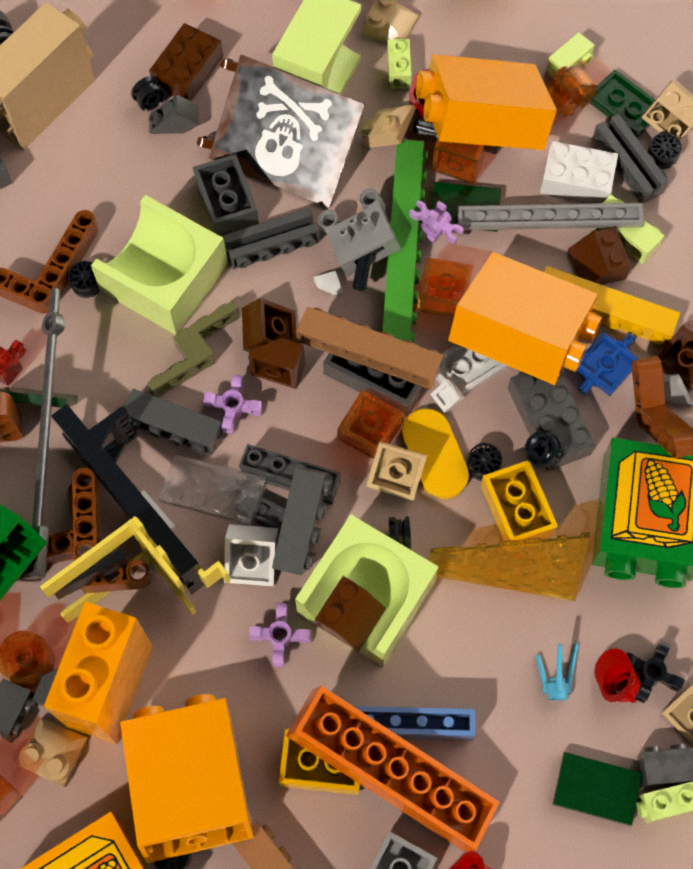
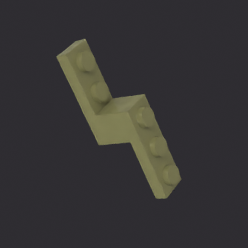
M234 301L222 304L212 314L202 316L195 324L188 328H182L173 336L175 346L185 360L176 362L165 373H159L152 377L150 382L147 383L152 396L159 398L215 364L214 353L204 339L240 318L239 309Z

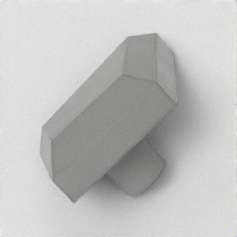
M679 373L663 375L665 402L692 407L693 402Z

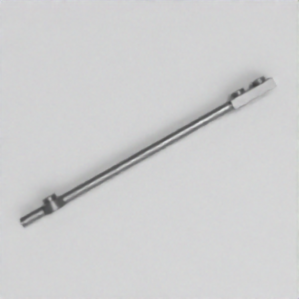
M56 288L50 291L49 312L45 315L42 322V332L44 335H47L32 520V528L48 543L22 573V579L27 580L45 578L47 569L46 555L49 544V527L42 525L57 336L65 329L64 318L59 314L60 289Z

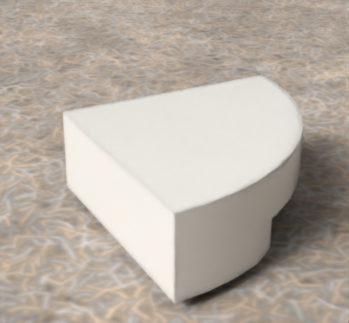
M336 271L314 277V283L319 289L332 295L343 294Z

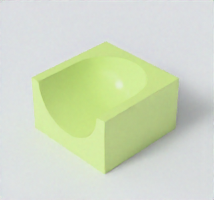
M303 0L272 54L273 67L342 94L361 60L360 54L353 52L343 45L344 40L361 12V4L350 0Z
M145 195L140 201L141 210L137 226L127 245L110 262L104 263L96 258L91 267L100 292L176 335L228 266L224 238Z
M350 515L295 598L297 614L315 625L316 616L342 576L350 579L367 590L386 608L359 653L383 667L433 588L439 567L355 516Z

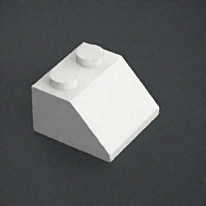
M229 524L225 536L224 568L231 579L229 583L274 587L276 569H273L272 565L278 543L279 528Z

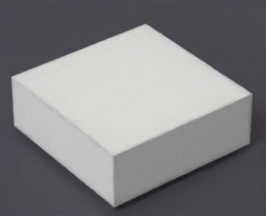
M446 379L430 394L444 413L449 412L464 398L451 379Z

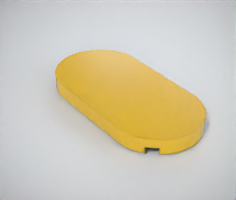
M420 409L411 413L403 424L402 439L407 450L427 455L420 478L423 489L429 495L442 500L457 497L467 485L469 471L447 419L441 413L431 409Z

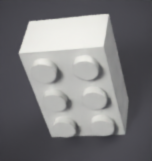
M551 141L540 193L592 204L603 203L611 194L618 154Z

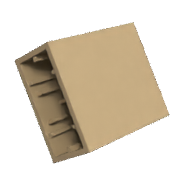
M47 2L0 45V133L23 150L95 81L90 60L93 58V52L85 43L82 34L86 30L84 22L74 11L66 9L62 13Z

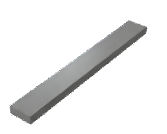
M643 203L458 206V225L462 226L464 230L611 228L615 226L616 228H637L644 226Z

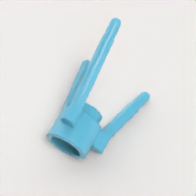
M577 643L573 646L566 682L565 678H562V644L557 645V673L555 678H550V683L547 681L541 656L539 654L536 655L543 684V694H548V700H568V694H571V684L579 645Z

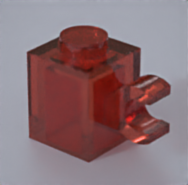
M15 340L8 350L0 346V382L8 387L22 371L23 367L18 359L22 358L27 351L23 348L24 344L18 340Z

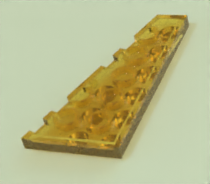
M590 532L581 533V536L573 537L557 535V538L542 540L538 537L500 541V544L495 545L480 543L476 547L462 548L461 546L432 548L429 552L428 561L439 567L437 577L575 601L589 544Z

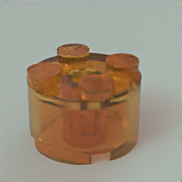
M579 65L570 68L567 66L562 67L556 73L557 77L553 82L546 86L556 109L563 117L576 114L574 110L579 106L583 109L597 93L595 89L597 87L596 83Z
M21 630L10 634L4 639L0 647V672L9 681L24 688H32L39 685L43 675L54 670L55 657L53 650L38 634ZM29 655L30 658H28V662L23 663L25 661V656Z

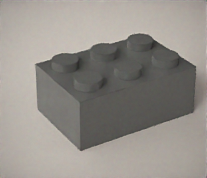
M236 154L192 167L195 183L215 234L222 236L259 224L257 208Z

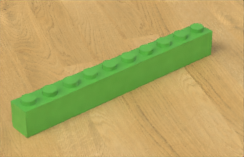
M402 140V143L397 144L391 213V227L401 250L388 256L382 332L390 333L399 340H410L415 343L416 333L411 332V325H416L417 311L412 310L413 304L418 303V290H414V283L419 284L420 270L415 269L416 263H420L421 249H417V243H422V229H418V222L423 223V221L413 220L409 213L411 209L415 212H420L421 210L416 207L417 201L424 202L425 189H421V183H426V170L422 169V164H427L428 150H423L424 141Z

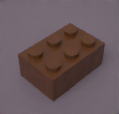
M184 23L150 68V76H154L158 80L159 85L166 90V93L172 96L179 95L192 101L223 58L222 42Z

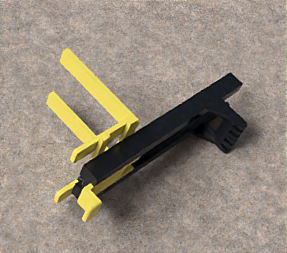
M66 404L51 415L53 420L63 431L62 436L85 465L93 471L98 481L130 520L42 584L40 588L48 598L134 535L142 552L132 560H142L146 564H152L189 612L194 615L196 610L184 595L186 591L183 585L192 595L204 585L209 588L220 578H223L228 584L231 579L227 570L218 561L206 571H203L193 555L116 464L126 444L138 436V432L127 409L120 407L88 430L69 405ZM112 432L115 440L104 447ZM114 572L108 577V581L117 580L120 573ZM110 592L86 593L60 614L67 623H70L80 615L84 602L95 604Z

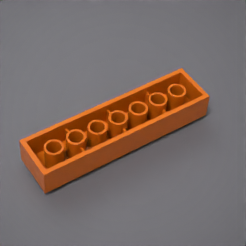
M322 685L311 691L286 734V737L464 852L477 850L500 803Z

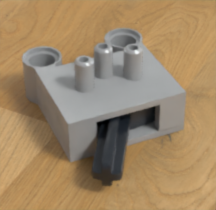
M368 188L361 192L359 202L364 210L342 221L334 210L328 209L323 211L318 218V223L327 234L343 271L347 276L355 273L353 289L358 291H364L367 287L371 264L401 250L385 213V203L377 190L373 188Z

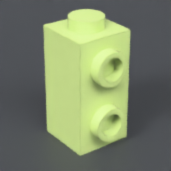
M578 32L549 57L546 71L552 78L557 79L561 83L568 78L572 79L583 65L587 66L592 61L595 45Z
M409 39L388 40L389 89H411Z
M693 782L640 795L638 797L639 802L636 803L639 816L645 819V823H650L693 812Z

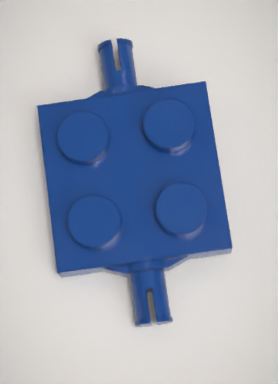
M603 332L586 350L577 370L586 379L578 387L580 393L583 390L582 394L586 395L595 386L608 396H611L632 373V361L639 359L628 348L636 340L632 333H627L620 342Z

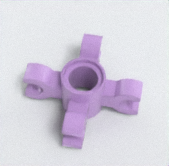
M417 201L416 207L421 210L420 212H415L413 209L410 210L409 216L413 220L423 221L421 227L427 234L426 238L433 243L436 242V238L441 234L445 235L447 241L451 244H455L457 241V237L453 236L452 233L463 235L464 229L462 226L450 224L452 218L446 211L447 206L440 201L437 202V206L431 211L427 209L426 204L422 201Z
M233 374L231 389L222 396L209 392L204 394V407L223 409L225 414L222 422L223 433L233 434L235 419L239 418L243 413L261 416V401L243 400L241 392L244 381H242L243 376ZM232 401H236L239 403L235 407L227 406L228 403Z
M277 603L276 622L272 623L269 628L249 626L250 640H267L274 647L273 667H284V651L291 642L311 643L310 629H291L286 623L287 603ZM277 630L287 632V636L283 640H276L273 635Z

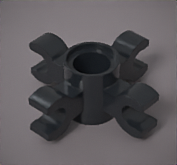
M661 641L656 647L653 658L646 662L627 652V656L634 670L639 672V678L642 682L640 690L635 696L637 701L645 703L650 696L652 687L658 683L665 685L675 692L682 689L685 679L668 673L664 663L671 645ZM647 667H654L658 672V678L651 677L647 672Z

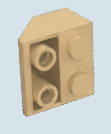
M673 78L656 97L642 118L658 132L673 134L681 140L693 127V94Z

